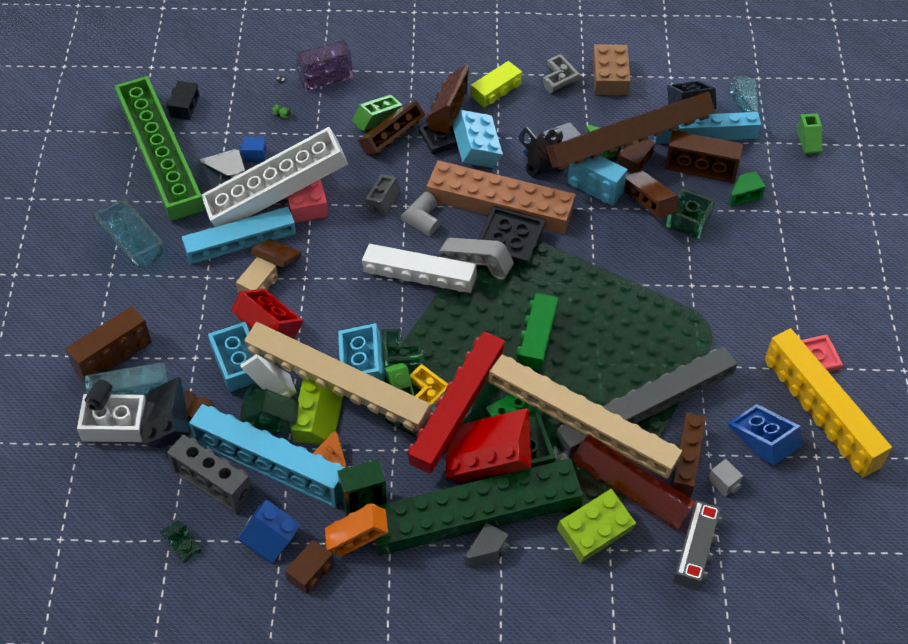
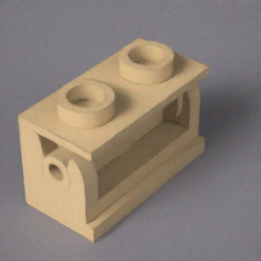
M257 257L236 281L238 294L240 291L267 290L278 279L276 265Z

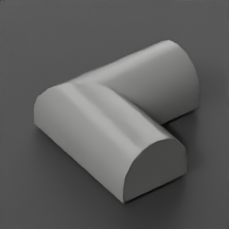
M561 54L547 60V66L553 73L543 77V84L549 93L555 92L580 79V73Z
M424 192L401 215V220L430 237L441 226L440 220L430 215L437 206L436 198L431 193Z

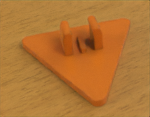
M333 432L313 454H319L332 463L336 462L343 467H347L338 433Z

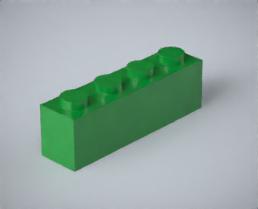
M536 293L534 300H530L528 311H531V313L526 315L524 326L527 328L526 331L522 330L520 342L523 343L522 346H518L516 357L519 358V364L542 370L557 310L558 297Z

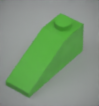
M391 94L360 104L352 121L363 131L372 129L401 108L402 104Z

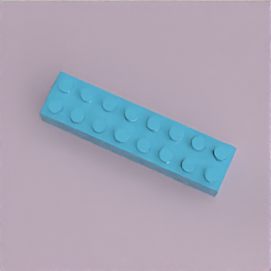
M202 404L189 422L193 438L205 449L210 448L220 456L333 508H337L340 503L337 471L344 468L341 464L332 463L319 454L314 455L304 447L294 446L284 438L274 437L266 430L261 431L254 428L252 424L248 422L243 423L230 414H223L213 406L208 407Z

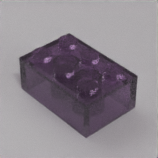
M345 40L296 53L298 75L305 91L353 78L351 52Z

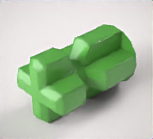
M277 104L272 108L273 114L278 115L280 113V117L286 119L291 114L290 109L286 107L281 109V106Z

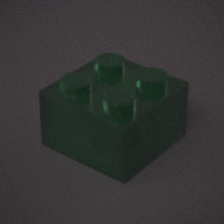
M681 188L677 195L679 197V212L668 215L666 227L700 239L713 213L716 200Z
M264 389L243 400L240 421L243 423L248 422L254 428L261 431L266 430L274 436L297 424L299 402Z

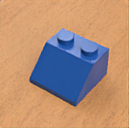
M265 500L259 505L237 540L272 564L290 542L301 524L274 504Z

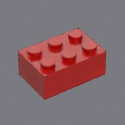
M266 289L240 291L231 309L239 320L246 322L250 326V329H252L256 322H259L292 339L296 338L304 321Z

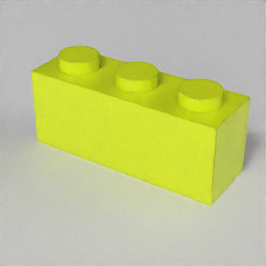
M509 61L505 62L471 84V98L484 108L489 104H493L497 99L505 96L509 91L521 84L522 71Z

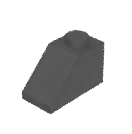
M486 523L465 556V566L472 567L497 561L501 554H506L510 543H508L509 534Z

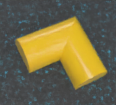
M422 364L410 374L411 383L421 389L415 397L430 403L432 409L437 404L439 398L444 397L446 394L445 391L448 383Z

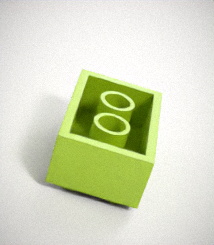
M610 489L560 520L557 530L579 562L582 563L632 531L636 522L613 490Z

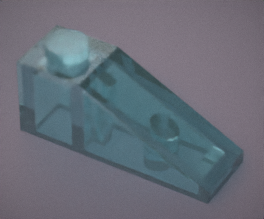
M735 76L734 82L730 84V93H733V101L742 113L758 112L756 77Z

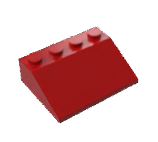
M526 408L461 424L450 442L446 455V477L457 484H463L531 468L529 409Z

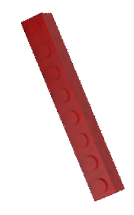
M485 331L480 338L477 337L475 339L473 350L466 354L463 366L458 367L454 381L448 383L445 391L446 394L444 397L439 398L435 412L429 414L427 425L419 430L415 444L412 443L407 451L410 465L429 474L433 472L488 380L490 370L504 353L505 340Z

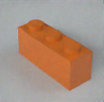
M367 504L364 508L350 513L341 520L335 521L325 528L326 549L342 557L387 534L386 510L375 504Z

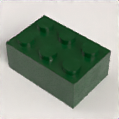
M379 459L365 461L353 467L347 466L337 471L340 499L345 516L364 508L367 504H375L377 506L387 503L386 480Z

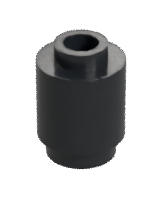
M102 379L95 382L85 398L87 407L94 411L102 410L112 394L113 386Z

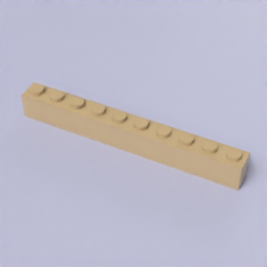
M259 322L254 324L244 340L247 350L251 354H259L272 364L276 362L288 372L294 371L305 380L311 379L315 381L321 388L328 387L340 397L344 395L357 405L363 404L367 406L373 413L378 414L380 412L392 422L398 421L403 423V426L411 431L414 429L419 431L423 428L429 414L432 412L430 403Z
M501 355L489 372V383L531 406L537 407L544 413L667 479L679 461L682 450L676 445L660 439L656 434L641 429L639 425L632 424L620 415L613 414L603 406L595 404L584 396L570 391L567 387L551 381L547 376L534 372L530 367L517 363L511 357Z

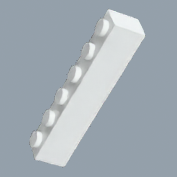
M374 244L368 245L362 259L363 270L366 273L457 290L459 292L471 293L477 277L476 264Z

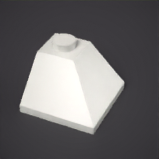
M233 149L200 159L201 163L224 175H231V178L245 171L239 150Z

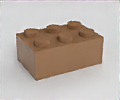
M594 44L592 56L594 95H628L630 87L628 46Z

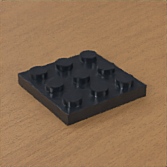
M493 205L478 240L499 241L507 247L514 262L528 265L545 226V220Z

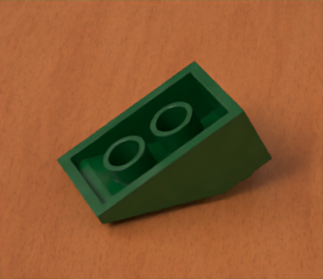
M529 408L531 468L553 463L556 457L538 408Z

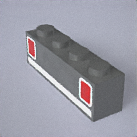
M700 501L695 502L673 583L695 590L699 589L701 583L705 584L708 571L704 569L706 564L710 565L713 555L709 550L711 546L715 547L718 536L714 534L715 528H720L722 516H719L720 507Z

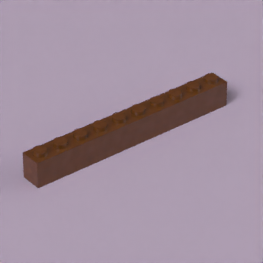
M710 92L701 93L547 146L552 168L559 167L560 170L570 167L569 163L575 162V164L585 162L586 157L596 158L602 156L601 152L607 151V153L618 150V146L622 145L623 148L633 145L632 141L638 140V142L648 140L649 135L659 136L664 134V130L673 131L679 129L681 124H684V126L691 125L695 119L699 118V121L710 118L709 114L715 113Z

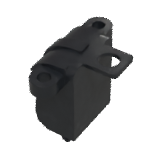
M569 122L544 131L538 137L528 127H524L518 139L528 150L526 153L528 157V163L526 164L527 173L534 176L540 172L547 173L554 168H552L546 147L581 135L575 128L576 126ZM525 133L529 134L531 138L530 143L525 141Z

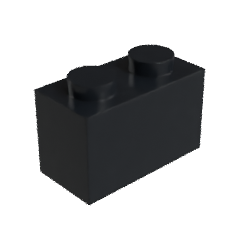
M177 81L176 86L172 89V96L167 101V110H169L170 117L191 119L200 96L197 83Z

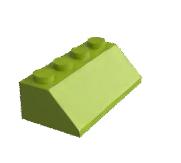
M303 379L291 429L293 442L321 445L333 432H336L343 397L336 395L328 387H319L311 379Z

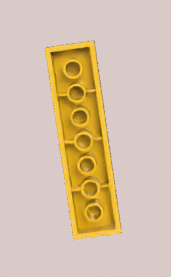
M791 328L772 337L765 356L766 364L774 370L779 380L784 382L789 388L790 393L798 399L803 409L812 416L815 424L822 428L827 438L836 445L840 454L846 457L853 470L864 478L882 468L892 449V446Z

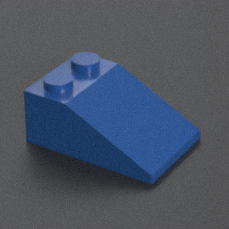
M758 404L728 423V426L760 458L773 465H776L803 446L800 425Z

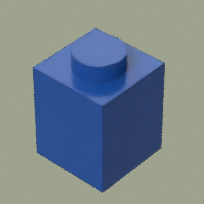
M244 137L243 144H240V155H243L244 162L265 161L267 150L265 137Z

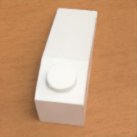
M256 354L241 364V368L276 401L282 403L297 393L290 374Z

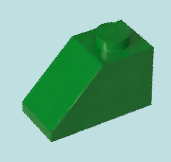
M756 171L739 176L731 193L730 207L763 198L766 186Z

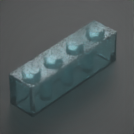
M165 362L85 376L86 394L89 393L93 384L100 379L109 382L113 386L111 395L147 396V391L169 382Z

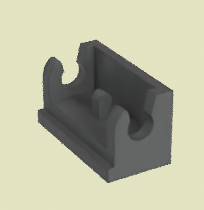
M383 174L379 176L365 198L372 212L375 211L376 207L382 216H386L401 192L397 177Z

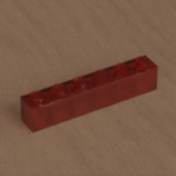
M590 434L582 441L572 458L577 466L587 469L597 479L604 480L614 490L629 496L631 501L641 504L651 514L660 516L668 525L675 526L678 529L695 504V501Z

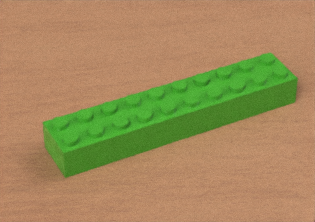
M148 76L115 85L120 106L170 222L204 211L202 195Z

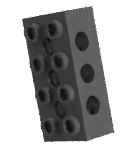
M183 434L168 450L167 454L174 474L236 515L252 498L248 474L242 469L237 470L227 459L217 457L210 448L205 449L200 446L196 439L188 438Z

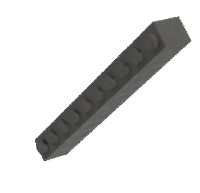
M724 346L719 349H713L707 355L697 357L691 363L681 365L675 371L669 374L665 373L659 379L653 382L649 381L643 387L637 390L633 389L621 398H614L603 407L613 414L620 415L626 421L637 424L734 375L738 363ZM565 423L557 429L556 440L568 458L599 443Z

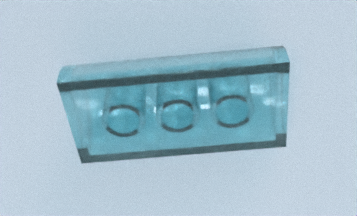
M125 198L92 213L95 221L135 267H147L156 262L162 255L165 247L164 242Z

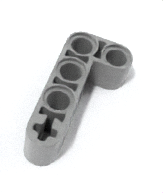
M447 238L438 252V256L442 258L488 266L491 274L498 279H504L514 264L507 247L499 241Z

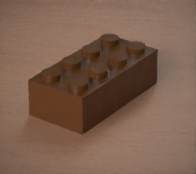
M673 130L664 169L734 183L743 144Z
M130 306L65 349L73 370L87 385L97 380L107 371L114 369L122 361L129 359L134 353L146 348L152 341L145 319L133 306Z

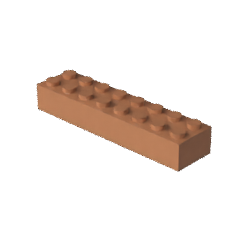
M439 160L427 184V192L436 198L437 203L488 216L493 205L544 219V230L564 235L574 210L576 196L574 193Z

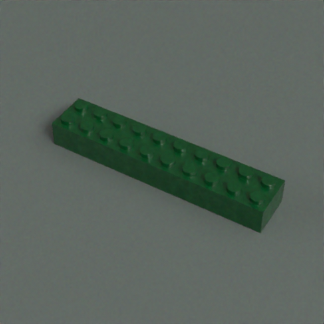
M570 458L377 505L386 510L388 527L387 534L375 539L378 556L481 531L486 523L498 527L582 506L583 493Z

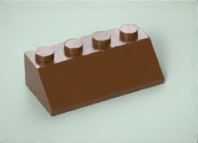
M465 65L451 73L446 81H443L441 91H438L436 101L432 103L431 112L428 111L427 113L428 129L449 133L467 94L469 65Z

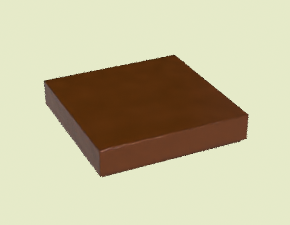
M272 239L252 247L251 250L252 255L280 267L301 258L302 254L301 251Z

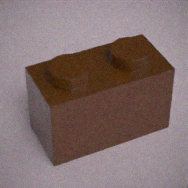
M650 139L638 142V140L632 141L633 145L620 151L618 165L626 168L627 172L631 174L641 171L653 155L656 142Z
M312 540L285 570L287 581L305 594L311 589L314 590L318 586L320 578L332 570L334 566L333 554Z

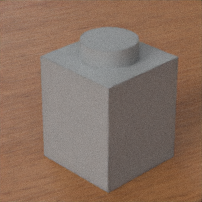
M725 459L711 470L708 481L726 497L731 492L734 494L741 488L743 475Z

